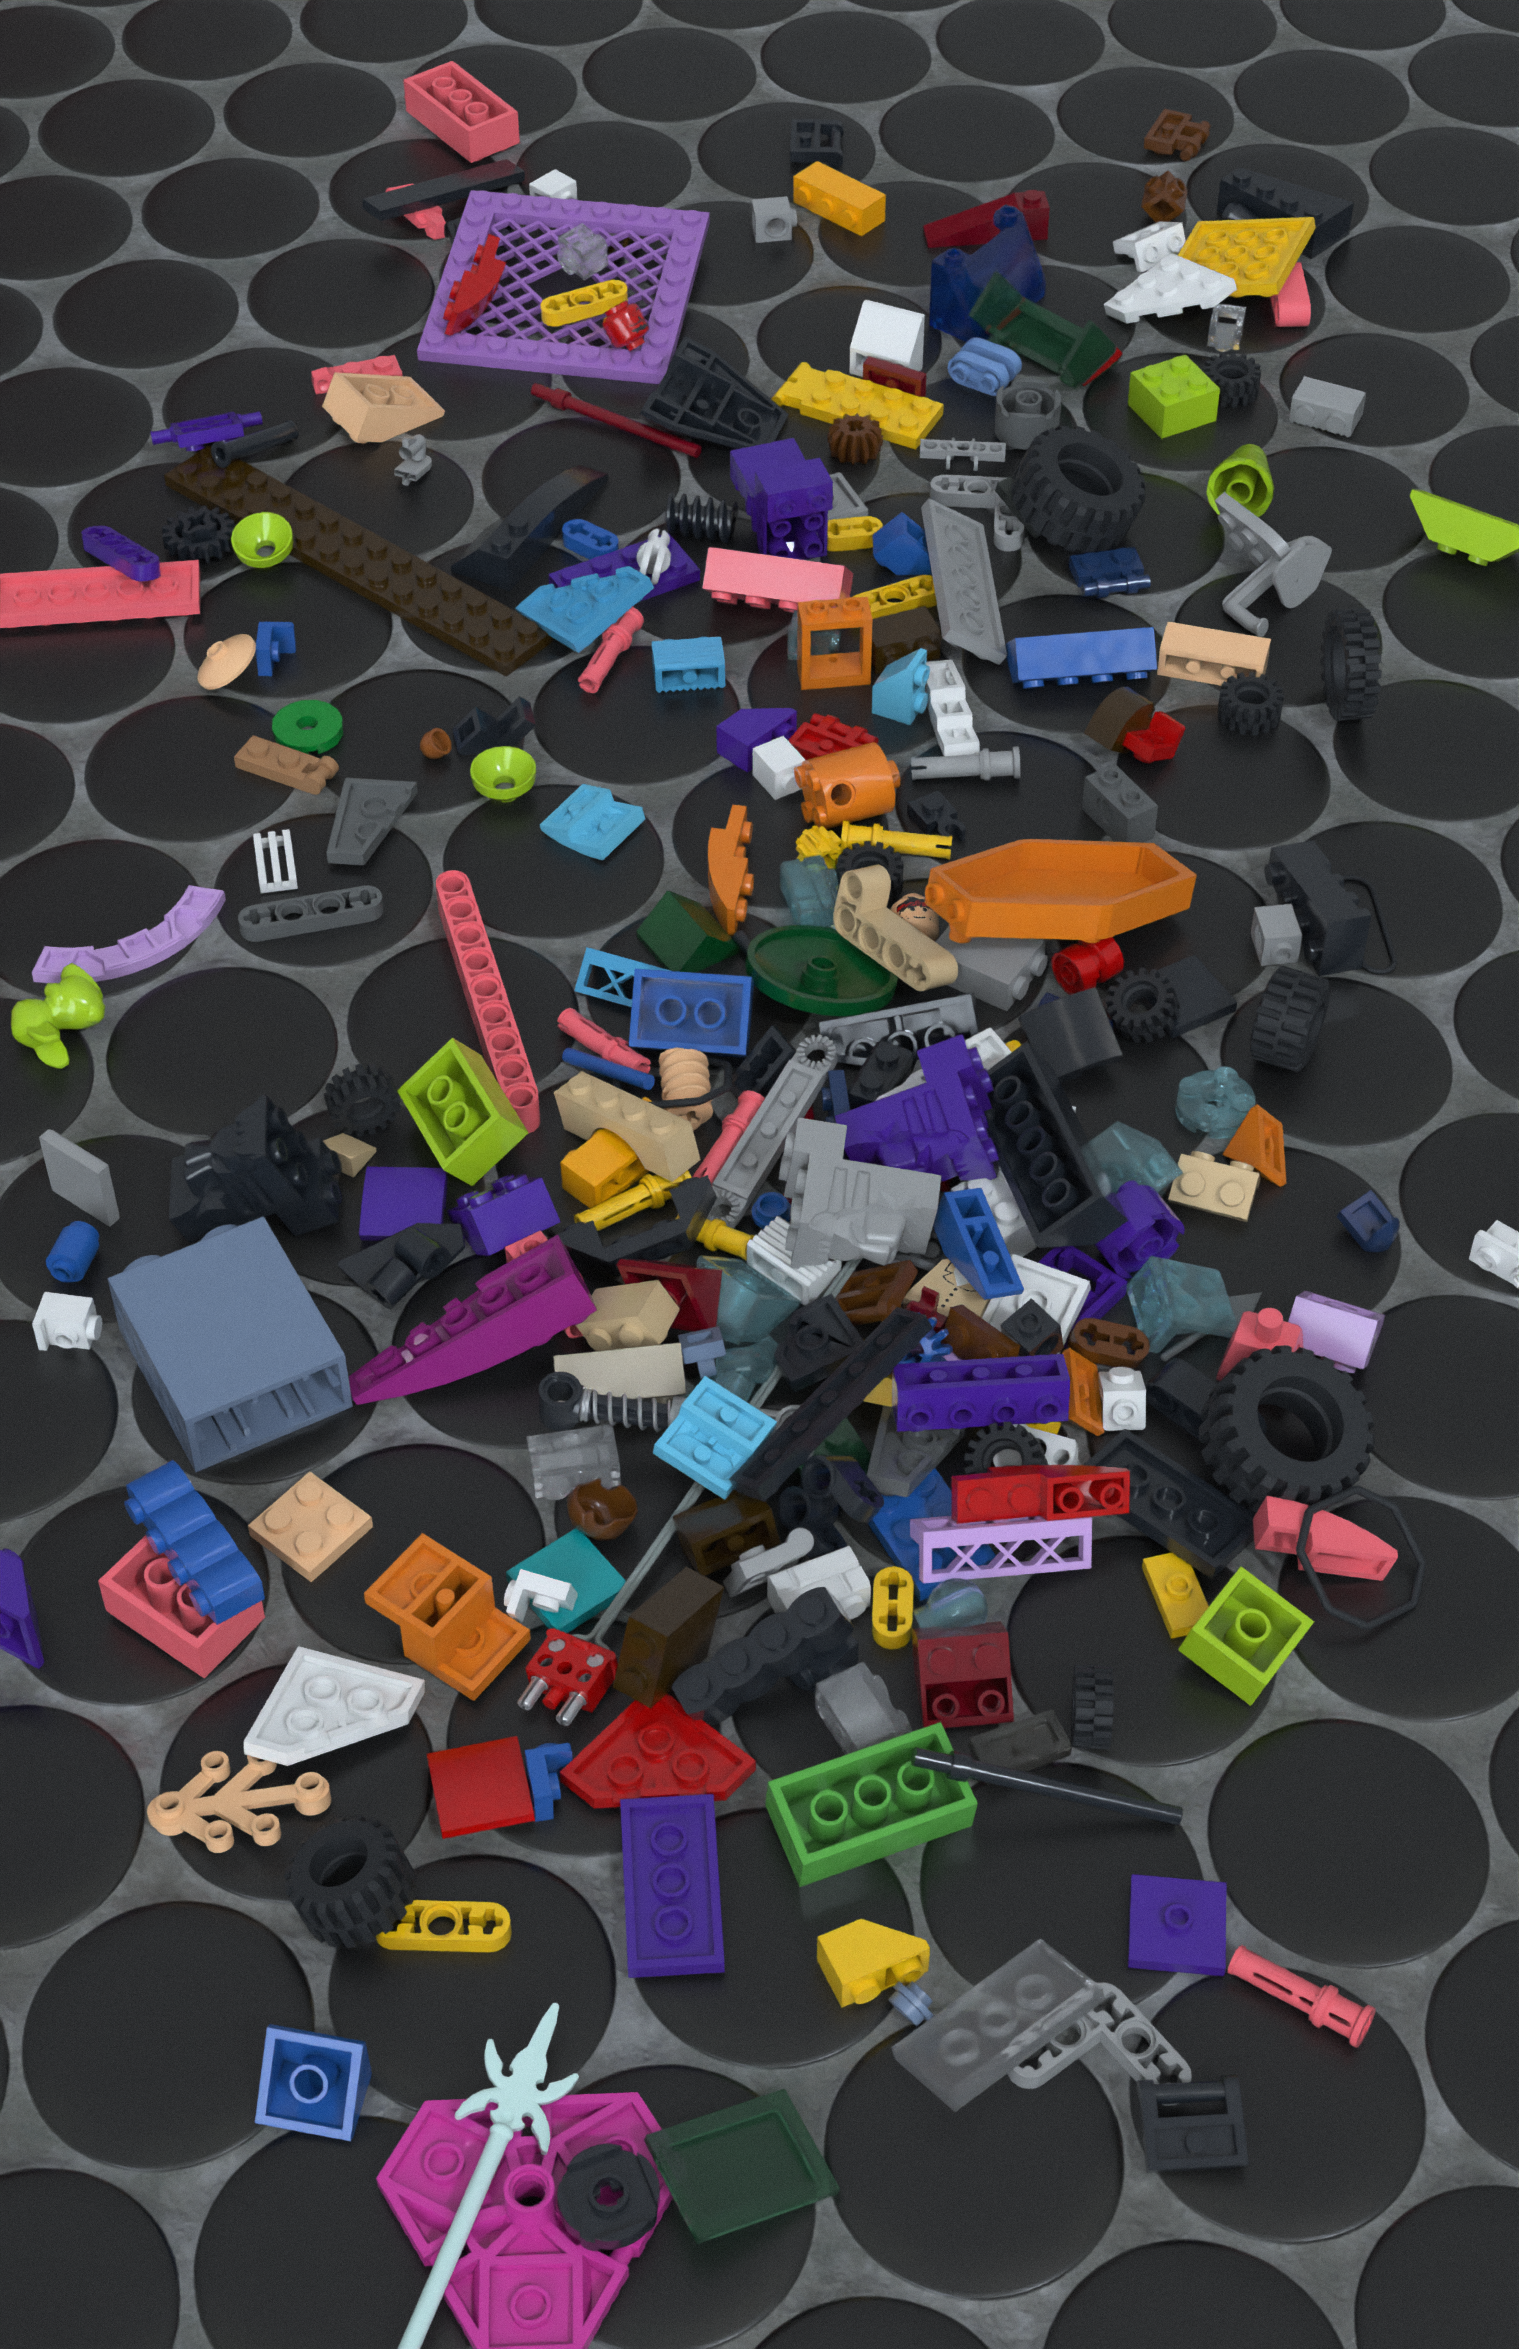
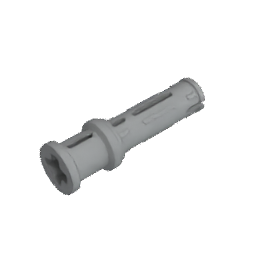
M1019 746L1013 747L1010 751L990 752L988 748H983L976 755L911 757V768H927L912 770V780L979 775L980 779H984V781H990V778L994 776H1013L1014 779H1020Z

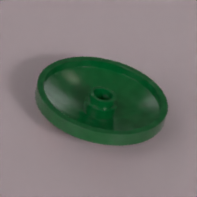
M788 925L766 930L752 939L748 946L745 960L746 974L748 977H752L754 985L761 992L784 1005L821 1015L855 1016L879 1010L892 1000L898 980L896 975L842 937L836 929L821 926Z

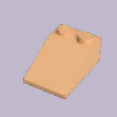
M337 372L333 375L322 405L332 416V420L341 425L349 433V437L352 440L361 444L384 442L443 417L445 412L411 377Z

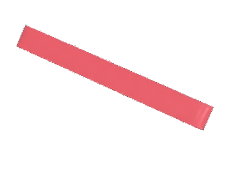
M450 870L443 872L436 879L438 912L486 1064L529 1133H532L540 1125L538 1089L469 878L461 871Z

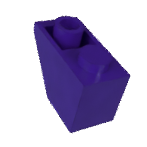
M792 708L740 709L716 726L717 753L748 773L753 769L754 747L781 736L789 740L797 731V711Z

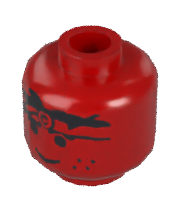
M627 300L604 312L606 318L602 321V326L614 347L622 348L626 346L630 351L645 343L642 336L648 333L650 327L637 304H628Z

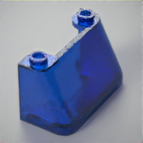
M1005 204L994 213L993 224L1000 229V233L972 255L966 254L960 249L952 248L932 260L930 326L965 342L974 337L989 341L1045 295L1046 278L1025 216L1016 207ZM1019 294L1028 304L989 336L985 331H988L1017 302Z

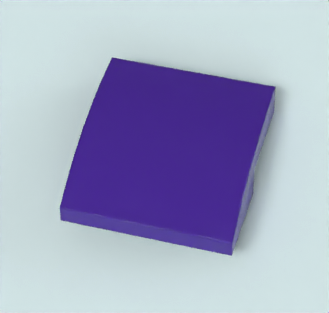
M367 1167L360 1215V1239L382 1241L416 1223L443 1224L444 1209H446L448 1172L442 1168Z

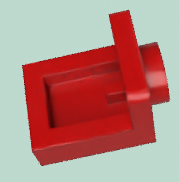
M1157 711L1154 713L1148 729L1127 732L1122 745L1133 751V756L1136 759L1145 763L1172 759L1184 734L1185 726L1164 712Z

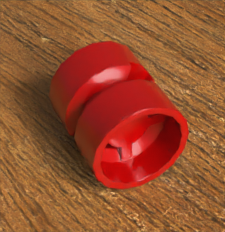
M1113 937L1100 939L1097 943L1079 940L1077 944H1071L1055 953L1052 957L1051 966L1058 984L1067 994L1071 995L1095 988L1096 982L1103 983L1120 974L1124 968V959L1119 945Z

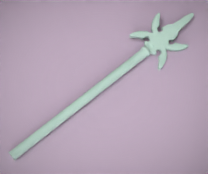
M553 2003L541 2019L528 2046L520 2051L510 2064L509 2070L512 2072L510 2077L502 2075L503 2063L496 2052L493 2039L487 2040L484 2054L485 2069L494 2088L484 2089L471 2095L458 2108L455 2113V2119L461 2120L471 2113L483 2111L488 2103L495 2102L498 2108L490 2110V2117L494 2124L490 2127L489 2138L398 2349L421 2348L507 2144L513 2138V2132L525 2128V2124L522 2122L523 2117L528 2116L532 2118L531 2130L538 2141L541 2154L547 2155L550 2129L545 2113L540 2106L551 2104L563 2098L572 2090L579 2079V2075L574 2073L563 2080L549 2083L545 2091H539L536 2088V2085L544 2083L548 2066L546 2053L556 2026L559 2004Z

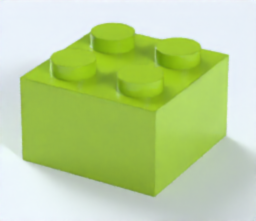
M1185 354L1131 372L1128 405L1163 439L1216 421L1220 388Z
M1240 1566L1191 1629L1178 1651L1251 1706L1314 1621Z

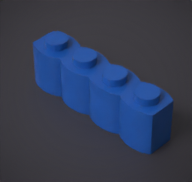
M174 1460L126 1485L129 1499L124 1501V1505L130 1518L136 1525L143 1523L148 1529L146 1537L152 1549L157 1555L164 1553L170 1560L167 1562V1565L176 1583L179 1586L186 1583L192 1592L189 1593L190 1599L201 1617L208 1614L214 1623L219 1625L265 1599L262 1581L254 1567L238 1549L230 1534L216 1519L208 1504L194 1489L184 1471Z

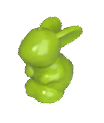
M73 963L63 967L60 983H47L44 988L46 996L44 1001L25 999L17 1002L11 1011V1029L14 1038L19 1043L34 1048L42 1062L56 1069H62L69 1065L70 1060L67 1048L60 1040L59 1030L92 1027L95 1024H99L105 1014L104 997L101 989L87 972Z

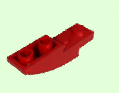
M488 234L485 245L478 244L473 262L477 263L478 266L472 264L470 271L464 270L461 282L454 280L449 299L454 300V302L448 301L442 318L448 321L444 334L451 336L471 325L482 315L492 301L506 262L495 258L500 241L499 237Z
M1021 1465L987 1468V1473L952 1476L951 1519L959 1524L1041 1516L1046 1521L1126 1514L1129 1513L1130 1470L1127 1468L1087 1465Z

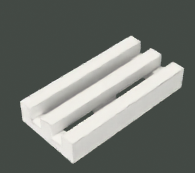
M290 829L282 830L283 836H276L275 831L268 832L267 838H261L260 833L253 834L261 893L298 889ZM279 846L285 847L289 881H282L277 850ZM263 848H270L274 883H267Z

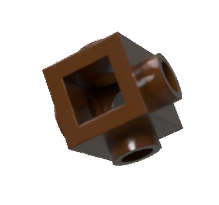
M1168 170L1159 177H1152L1146 183L1141 207L1156 223L1159 221L1169 222L1184 212L1188 191L1180 178H1175Z

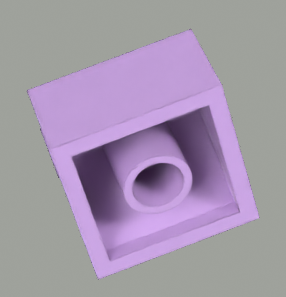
M1304 1291L1296 1296L1288 1322L1302 1328L1303 1347L1314 1351L1313 1357L1316 1355L1325 1356L1335 1362L1334 1368L1355 1373L1356 1367L1360 1369L1367 1367L1385 1315Z

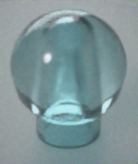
M951 1578L935 1587L927 1599V1604L913 1610V1613L920 1628L968 1627L986 1622L988 1603L984 1593L976 1584L962 1578Z

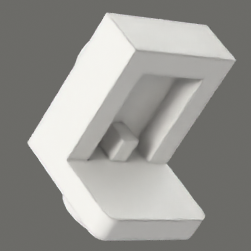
M1115 1367L1110 1369L1109 1372H1098L1104 1430H1143L1146 1427V1389L1141 1371H1134L1128 1367Z

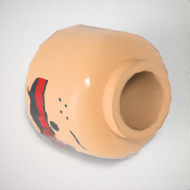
M917 893L907 894L892 905L891 911L930 939L936 941L940 934L938 914L924 903V896Z

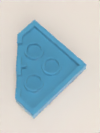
M627 566L616 569V575L599 578L596 573L572 579L571 585L555 588L553 584L540 586L515 609L518 613L535 622L549 636L575 652L580 653L609 626L615 624L631 607L639 603L654 586L648 576Z

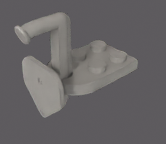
M1224 492L1215 500V503L1220 513L1218 520L1227 529L1229 534L1226 536V539L1236 551L1244 550L1258 568L1225 597L1222 603L1223 610L1245 629L1254 633L1257 637H1263L1268 630V620L1266 618L1259 619L1246 608L1273 584L1281 603L1285 607L1294 608L1301 604L1317 589L1330 558L1332 548L1314 536H1303L1286 543L1269 525Z

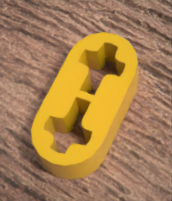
M872 516L828 520L827 550L838 552L873 548V534L881 529L883 524L879 519Z
M886 1567L880 1570L875 1576L873 1585L872 1636L878 1645L891 1650L905 1646L910 1641L912 1635L914 1583L909 1572L900 1567ZM889 1585H898L897 1600L889 1599ZM888 1616H897L896 1631H888Z

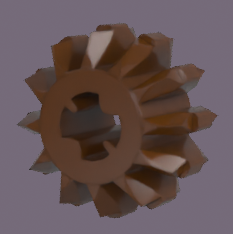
M858 413L855 416L844 414L843 419H834L833 425L829 427L827 442L829 443L831 456L839 458L840 463L849 461L852 465L856 462L866 464L868 459H877V454L881 451V446H883V435L879 422L871 420L870 415L862 417Z

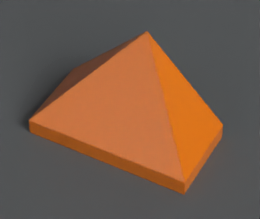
M1257 1104L1250 1109L1222 1155L1232 1161H1239L1253 1166V1172L1260 1173L1261 1177L1281 1187L1287 1184L1283 1125Z
M1068 1348L1062 1353L1070 1377L1068 1421L1096 1436H1100L1104 1433L1097 1365L1071 1348Z

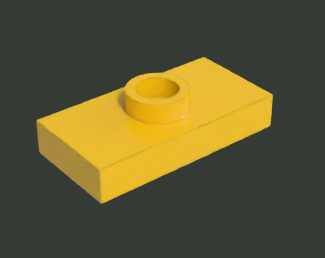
M1172 1552L1143 1559V1572L1170 1638L1188 1635L1209 1607L1192 1566Z

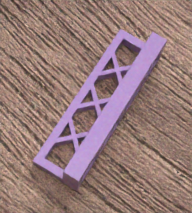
M951 1516L910 1519V1537L919 1544V1580L922 1583L1091 1568L1092 1517L1046 1521L1041 1516L959 1524L952 1520ZM1079 1536V1557L1060 1558L1053 1551L1065 1537ZM1050 1538L1046 1544L1041 1540ZM1024 1540H1035L1042 1547L1030 1561L1019 1562L1011 1555ZM1001 1542H1008L1005 1547L1000 1544ZM992 1543L1000 1550L988 1565L977 1566L970 1559L971 1555L982 1544ZM957 1546L966 1547L961 1551ZM951 1547L958 1554L946 1569L932 1570L933 1548ZM1049 1555H1051L1054 1558L1045 1560ZM1009 1558L1013 1563L1004 1562ZM965 1562L970 1565L969 1567H961Z

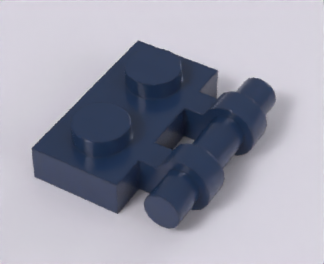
M1135 547L1070 556L1069 568L1077 587H1081L1083 597L1095 596L1097 599L1106 598L1110 593L1124 591L1127 595L1138 593L1139 589H1146L1151 586L1150 577L1148 574L1144 575V566Z

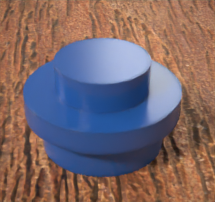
M776 1192L764 1193L752 1207V1219L762 1229L766 1225L769 1226L770 1222L774 1221L777 1216L790 1223L791 1205L782 1194Z

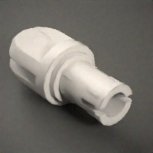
M659 529L652 530L649 533L648 542L641 545L637 552V563L640 567V572L644 575L646 573L653 574L651 579L653 585L658 584L660 574L668 568L671 561V553L667 548L670 537L664 530L661 537H658Z

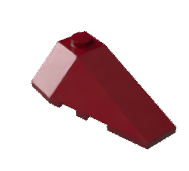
M1027 190L1025 192L1012 193L923 225L927 248L1046 240L1048 238L1050 207L1045 191Z

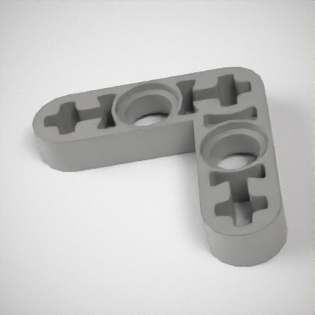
M939 475L931 480L930 499L946 507L995 509L994 545L1002 551H1015L1022 547L1024 525L1016 516L1003 515L1004 513L1013 512L995 492L997 483L1006 479L1005 477ZM971 491H983L985 493L977 494ZM1012 530V535H1006L1005 531Z
M1096 1983L1089 1986L1011 2045L1007 2056L1006 2067L1009 2078L1017 2086L1025 2089H1034L1045 2084L1099 2042L1102 2043L1136 2082L1137 2080L1153 2079L1154 2084H1160V2071L1166 2077H1170L1173 2074L1178 2076L1177 2083L1191 2082L1192 2078L1191 2069L1187 2062L1124 1993L1109 1983ZM1097 2001L1102 2006L1108 2003L1112 2004L1111 2016L1104 2010L1098 2013L1094 2012L1095 2002ZM1115 2021L1119 2026L1112 2032ZM1059 2026H1071L1077 2030L1080 2039L1073 2045H1063L1055 2040L1053 2031ZM1129 2034H1139L1146 2038L1149 2048L1143 2053H1131L1124 2048L1122 2039ZM1042 2043H1044L1047 2051L1038 2058L1037 2070H1034L1031 2066H1026L1022 2069L1020 2067L1021 2057L1024 2056L1027 2060L1034 2059L1041 2054ZM1157 2055H1159L1156 2067L1153 2063V2060ZM1162 2104V2105L1171 2106V2105H1176V2104Z

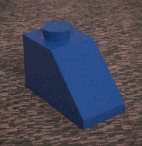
M903 512L873 534V556L879 565L889 568L896 575H932L925 530Z

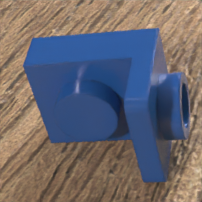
M259 622L255 651L258 676H272L274 662H280V653L296 652L295 629L292 622Z
M545 1743L535 1749L525 1750L526 1777L535 1822L554 1819L553 1801L561 1799L558 1777H560V1771L572 1761L570 1743L558 1745L555 1743Z

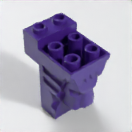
M794 438L731 450L730 478L735 489L745 498V510L747 515L751 516V528L753 532H757L759 553L799 560L826 556L828 510L833 509V481L821 459L805 460Z
M963 1034L917 1050L926 1083L835 1116L837 1124L847 1125L844 1150L851 1161L941 1175V1181H946L956 1176H959L960 1180L983 1178L992 1180L997 1178L993 1162L999 1160V1156L992 1138L988 1135L987 1128H989L984 1113V1111L992 1109L987 1093L994 1091L988 1071L983 1066L977 1047L969 1049Z

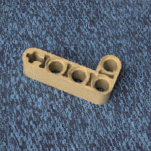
M878 864L845 872L840 880L833 913L834 926L842 937L917 991L941 987L956 981L958 965L954 956L887 908L891 880L883 866Z

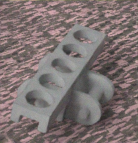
M952 437V440L921 439L920 458L946 459V470H950V461L954 460V456H971V461H974L973 471H978V461L1005 462L1006 443L976 442L975 438H972V441H955L954 437Z

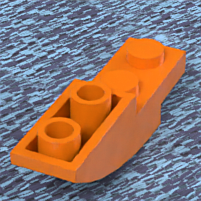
M733 804L726 829L711 828L708 841L710 899L720 925L729 936H733L736 933L738 922H745L748 904L745 896L752 895L754 886V874L748 873L746 847H743L744 843L750 844L753 823L747 821V806Z

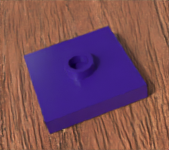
M1131 1874L1128 1968L1224 1976L1226 1969L1227 1883Z

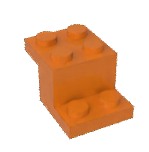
M423 1533L364 1593L367 1605L400 1626L405 1657L473 1701L477 1699L531 1640L530 1629L495 1608L492 1577Z

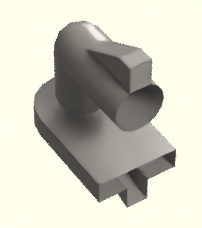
M417 434L412 438L404 437L402 439V446L399 449V455L404 461L394 469V475L402 477V484L408 486L412 480L417 481L431 469L432 459L426 455V440L424 436Z

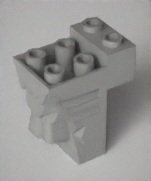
M798 1117L795 1133L787 1132L778 1179L786 1181L784 1197L792 1198L791 1220L785 1244V1250L792 1251L790 1268L799 1269L801 1266L826 1264L828 1258L840 1261L864 1258L885 1266L894 1261L898 1250L907 1254L912 1252L925 1255L937 1213L941 1175L843 1159L847 1125Z

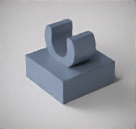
M719 1326L678 1335L684 1363L697 1362L701 1379L704 1376L711 1377L717 1375L714 1358L726 1355Z

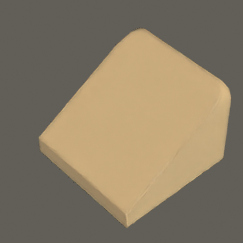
M344 1133L323 1141L330 1150H334L338 1154L342 1164V1172L353 1178L376 1153L375 1147Z

